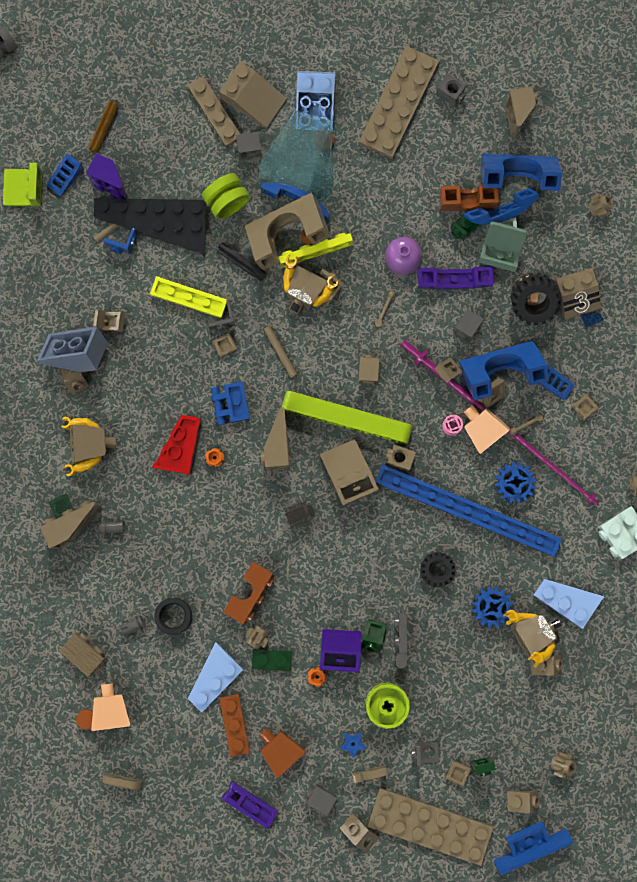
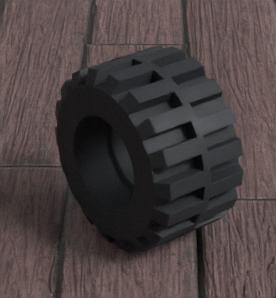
M533 272L529 273L528 277L523 275L521 277L522 280H517L515 282L516 287L513 286L511 289L512 294L510 298L516 316H519V320L522 322L525 320L526 324L529 325L531 322L534 325H538L539 322L545 324L547 319L551 321L553 314L557 315L559 312L558 308L561 307V296L555 281L546 274L542 276L539 272H537V275H534ZM541 292L546 294L544 301L538 305H528L525 303L526 298L532 293Z

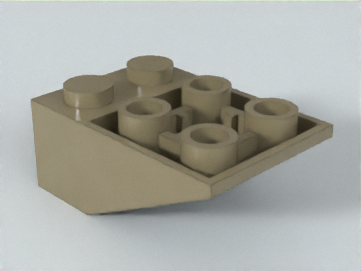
M355 439L320 454L343 507L378 492L379 489Z
M89 500L80 504V508L77 510L69 509L63 512L62 517L58 519L53 517L44 521L45 525L41 526L40 529L49 549L58 550L75 542L100 510L101 504Z

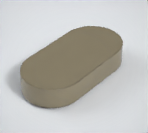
M103 774L102 782L104 784L131 790L141 789V780L114 774Z

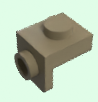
M96 309L93 327H98L103 332H123L125 313L105 312Z
M60 368L64 383L71 393L88 387L83 372Z
M551 655L550 659L540 663L536 668L534 667L536 662L534 660L531 661L532 675L555 676L560 675L563 669V661L560 655Z
M536 790L529 792L507 791L509 812L533 813L537 811L540 800Z

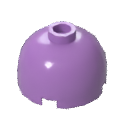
M398 237L387 246L385 262L393 273L405 275L413 273L419 268L422 261V250L414 239Z

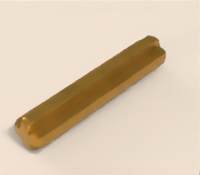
M113 101L108 102L88 146V149L93 153H98L118 109L117 103Z

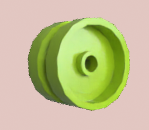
M235 173L226 174L218 178L202 193L203 200L207 206H212L211 212L218 220L225 219L241 210L251 198L246 188L240 187L242 183Z
M389 682L374 686L367 694L365 701L366 711L370 720L377 726L385 729L395 728L402 724L407 718L410 709L409 699L405 692L398 685ZM385 701L391 703L389 708H384Z

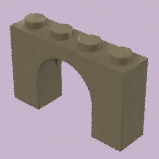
M312 192L245 225L255 261L263 270L280 262L275 248V238L278 232L287 224L294 222L302 223L306 236L313 245L331 237L319 202Z

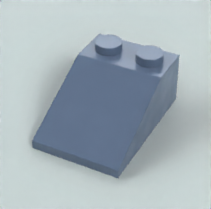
M98 327L52 333L48 335L37 362L77 372L97 370L108 342Z

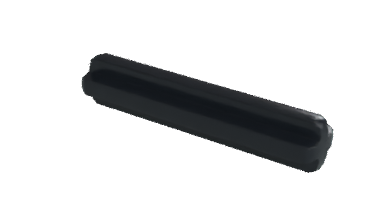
M221 243L218 246V253L258 281H262L265 278L266 272L234 249L225 243Z

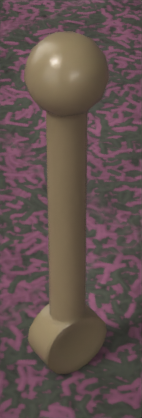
M394 291L388 293L389 297L381 315L375 321L376 327L382 326V319L392 298L396 295Z
M538 414L533 420L517 428H511L510 434L516 435L521 429L535 422H541L543 416Z

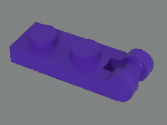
M231 781L229 790L223 794L221 799L268 829L278 810L236 782ZM236 792L241 795L238 801L233 798Z

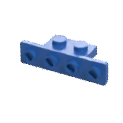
M541 821L507 836L506 839L511 853L495 859L494 863L500 875H503L566 848L574 842L567 829L548 836L545 825Z

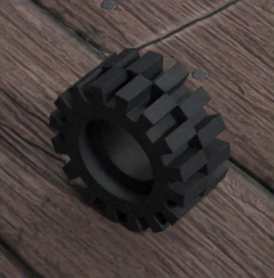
M435 552L423 559L420 566V574L428 585L444 587L452 582L456 569L455 562H453L451 557L445 553ZM440 562L445 566V574L442 577H434L431 574L430 568L433 563Z

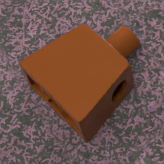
M266 728L258 735L266 744L261 748L260 752L277 778L306 753L305 748L282 730L274 736Z

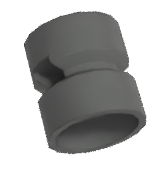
M4 26L0 28V42H3L0 46L1 59L5 56V52L10 53L17 49L18 46Z

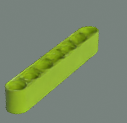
M286 391L282 403L285 412L291 411L290 413L303 417L309 416L310 419L321 422L327 421L328 424L339 427L345 426L346 429L361 433L364 431V434L379 438L382 436V439L397 443L400 441V444L408 445L413 428L412 425L292 391Z

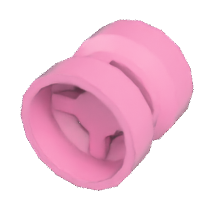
M449 415L442 425L444 433L449 436L457 435L463 427V421L457 415Z

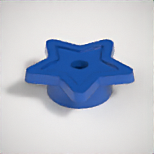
M358 732L355 735L344 733L345 743L340 749L349 751L354 758L358 750L366 748L360 741L361 733Z

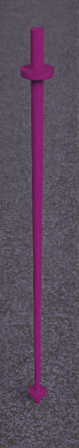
M406 340L400 344L401 347L417 359L414 363L415 366H418L421 362L442 379L435 369L437 366L425 357L428 354L427 350L421 353ZM454 380L447 383L481 412L486 409L478 400L474 401L472 395ZM518 434L511 435L586 496L588 504L593 502L595 505H599V502L594 499L596 497L594 493L589 495Z

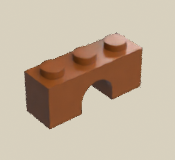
M460 185L441 186L439 192L440 211H466L479 207L484 210L495 209L499 204L498 188H484L483 185H479L476 189L462 190Z
M252 562L243 577L252 585V595L245 600L233 595L223 613L241 624H245L246 621L250 622L255 614L252 611L256 604L259 606L265 597L262 594L266 587L269 589L275 580L272 577L274 573Z

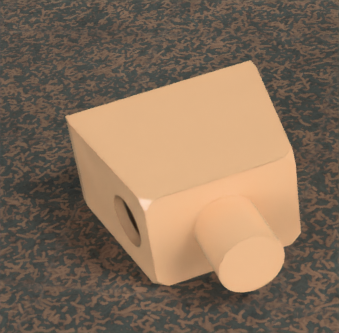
M471 405L464 411L471 420L465 425V429L480 454L510 430L502 420L487 408L479 413Z
M113 683L101 685L102 697L94 698L92 731L130 726L122 694L114 695Z

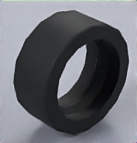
M165 599L155 610V623L163 633L169 635L180 634L190 626L192 610L189 604L182 599ZM169 605H178L185 613L184 622L176 628L168 627L162 619V613Z

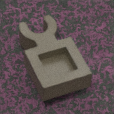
M384 765L352 773L354 783L371 779L372 782L383 780V776H387Z

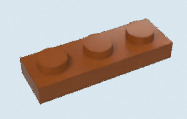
M239 694L220 697L230 757L250 753Z

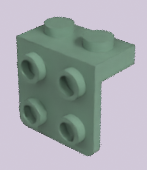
M491 222L482 246L479 263L515 272L527 231Z

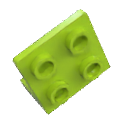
M29 163V169H5L3 205L41 206L42 169L38 163Z

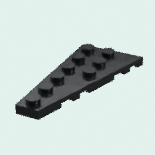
M94 198L95 219L116 224L128 230L134 228L138 233L205 256L207 204L204 200H119L118 198Z

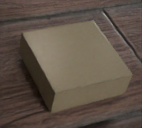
M230 333L213 340L220 358L238 350Z
M587 394L571 406L583 421L599 409Z
M452 760L445 779L464 787L471 768Z

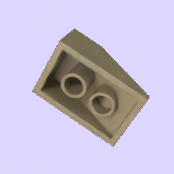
M239 62L219 91L221 100L266 129L287 100L283 94L261 75L242 62Z
M280 407L264 446V453H261V464L263 467L265 466L267 471L290 469L286 412L284 407Z

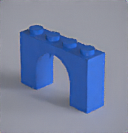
M484 153L481 156L480 174L484 188H502L504 177L525 176L535 179L539 183L540 190L560 191L562 170L557 157Z
M533 341L460 360L462 377L474 401L493 396L489 376L500 370H518L525 375L530 385L549 381L548 365Z

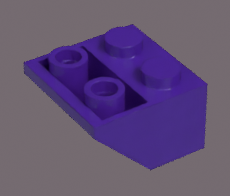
M96 153L86 172L90 182L94 185L93 188L100 192L105 190L110 193V196L119 200L121 198L127 199L125 187L114 161Z
M322 629L320 670L360 672L361 631Z

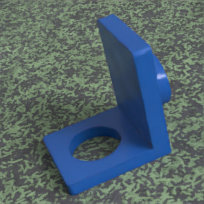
M132 228L126 245L104 238L103 242L115 253L121 254L125 252L130 254L138 233Z

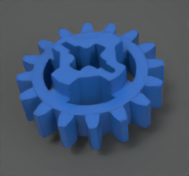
M514 461L511 462L510 467L507 464L503 465L505 470L499 469L498 472L501 475L494 477L498 480V483L494 484V486L499 487L496 493L503 494L502 500L509 498L508 503H512L513 499H515L516 504L520 503V498L526 501V495L530 497L533 495L530 490L536 489V486L532 485V483L537 481V479L531 477L534 471L528 472L529 466L527 465L523 468L522 462L517 466ZM510 471V477L507 480H503L505 474ZM519 471L522 472L526 477L521 476L519 474ZM514 478L516 481L522 482L517 487H515V484L507 483L513 481ZM524 485H528L525 492L521 494V488ZM505 488L510 489L512 494H509Z
M487 586L486 592L480 589L481 595H474L477 601L471 602L475 606V609L471 610V612L477 613L474 619H481L480 625L482 626L487 623V628H491L492 624H494L495 628H499V623L505 626V619L509 620V618L503 615L507 611L513 610L510 609V606L514 602L508 601L511 595L505 596V589L499 592L498 586H495L493 590H491L490 586ZM489 594H496L500 596V598L496 600L492 599L491 596H489ZM482 599H483V601H484V607H483V609L480 611V603H481V601H482ZM490 602L492 604L498 603L495 607V612L487 611L489 610L488 608H490ZM505 604V612L502 614L501 609ZM493 615L496 620H488L485 617Z

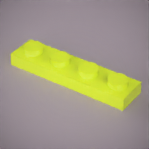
M341 233L336 235L334 239H326L313 246L304 245L297 251L292 252L289 250L283 252L282 256H279L281 268L287 266L286 258L289 254H291L289 257L291 262H295V258L298 257L297 263L351 246L353 244L352 236L350 233Z
M157 276L150 292L151 296L221 319L227 306V299Z

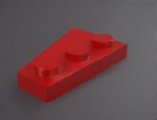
M181 415L152 468L190 475L201 418Z

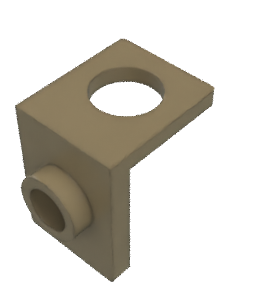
M324 269L318 275L325 280L334 275L332 278L334 284L339 280L335 274L329 273ZM342 282L338 286L334 287L335 291L329 297L328 301L325 304L326 306L330 304V302L336 296L338 291L341 289L343 285Z
M354 814L340 827V830L349 840L364 852H368L379 839V836L368 830ZM371 837L370 842L364 845V842Z

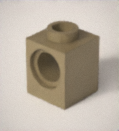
M364 355V358L360 357L358 383L377 384L379 358H375L374 355Z
M394 445L392 449L388 448L385 459L388 460L387 465L409 472L416 452ZM402 453L405 460L401 463L396 462L394 455Z

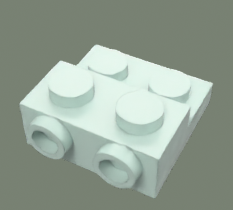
M632 506L598 526L600 529L598 533L602 540H607L611 546L609 550L613 557H618L620 560L637 550V514Z

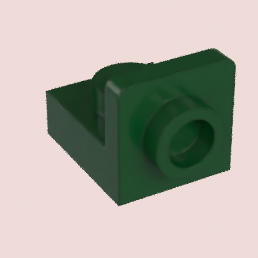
M463 214L456 222L454 221L451 224L450 229L455 238H461L464 241L479 224L472 223Z
M368 619L361 648L368 652H380L387 624Z

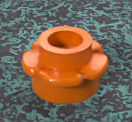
M213 448L205 455L207 458L206 463L209 466L219 467L224 460V454L217 448Z
M320 667L312 668L308 672V682L311 685H315V687L322 686L323 682L327 680L326 673H324V670H320Z

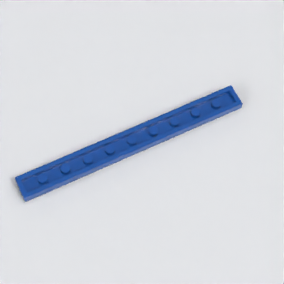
M385 465L381 466L375 481L376 484L553 557H555L562 538Z

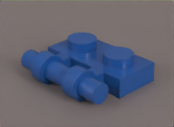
M243 381L224 385V393H220L219 387L211 388V400L214 402L216 411L214 416L219 426L226 424L224 418L226 416H230L231 423L250 419ZM227 399L228 409L223 410L221 401Z

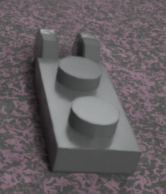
M398 613V617H394V627L398 629V637H395V648H398V653L395 655V663L399 669H404L407 664V614Z

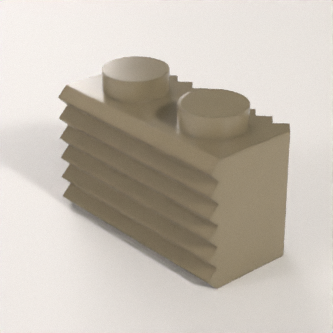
M74 633L59 652L87 677H90L106 660V657L103 656L105 652L97 645L95 647L89 643L90 638L84 633Z

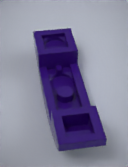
M493 267L437 270V268L417 269L418 288L449 290L483 288L494 285Z

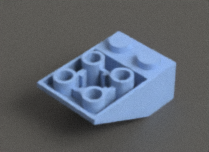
M298 71L296 130L333 131L335 72Z

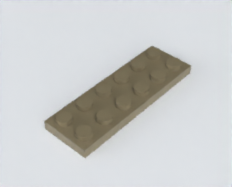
M405 46L359 140L360 145L393 159L439 64V60Z
M380 787L367 825L369 828L480 866L482 865L493 830L492 825Z

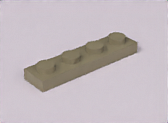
M202 76L187 85L225 147L227 148L234 142H237L236 135H240L205 78Z

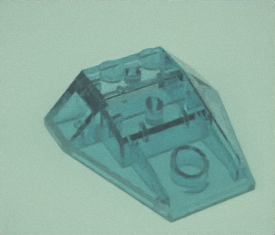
M295 110L263 157L257 178L272 183L287 184L310 193L312 192L314 195L328 198L333 184L331 120Z

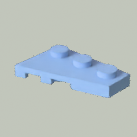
M543 579L533 594L581 629L584 628L604 596L547 579Z
M215 642L188 697L201 712L244 670L217 642Z

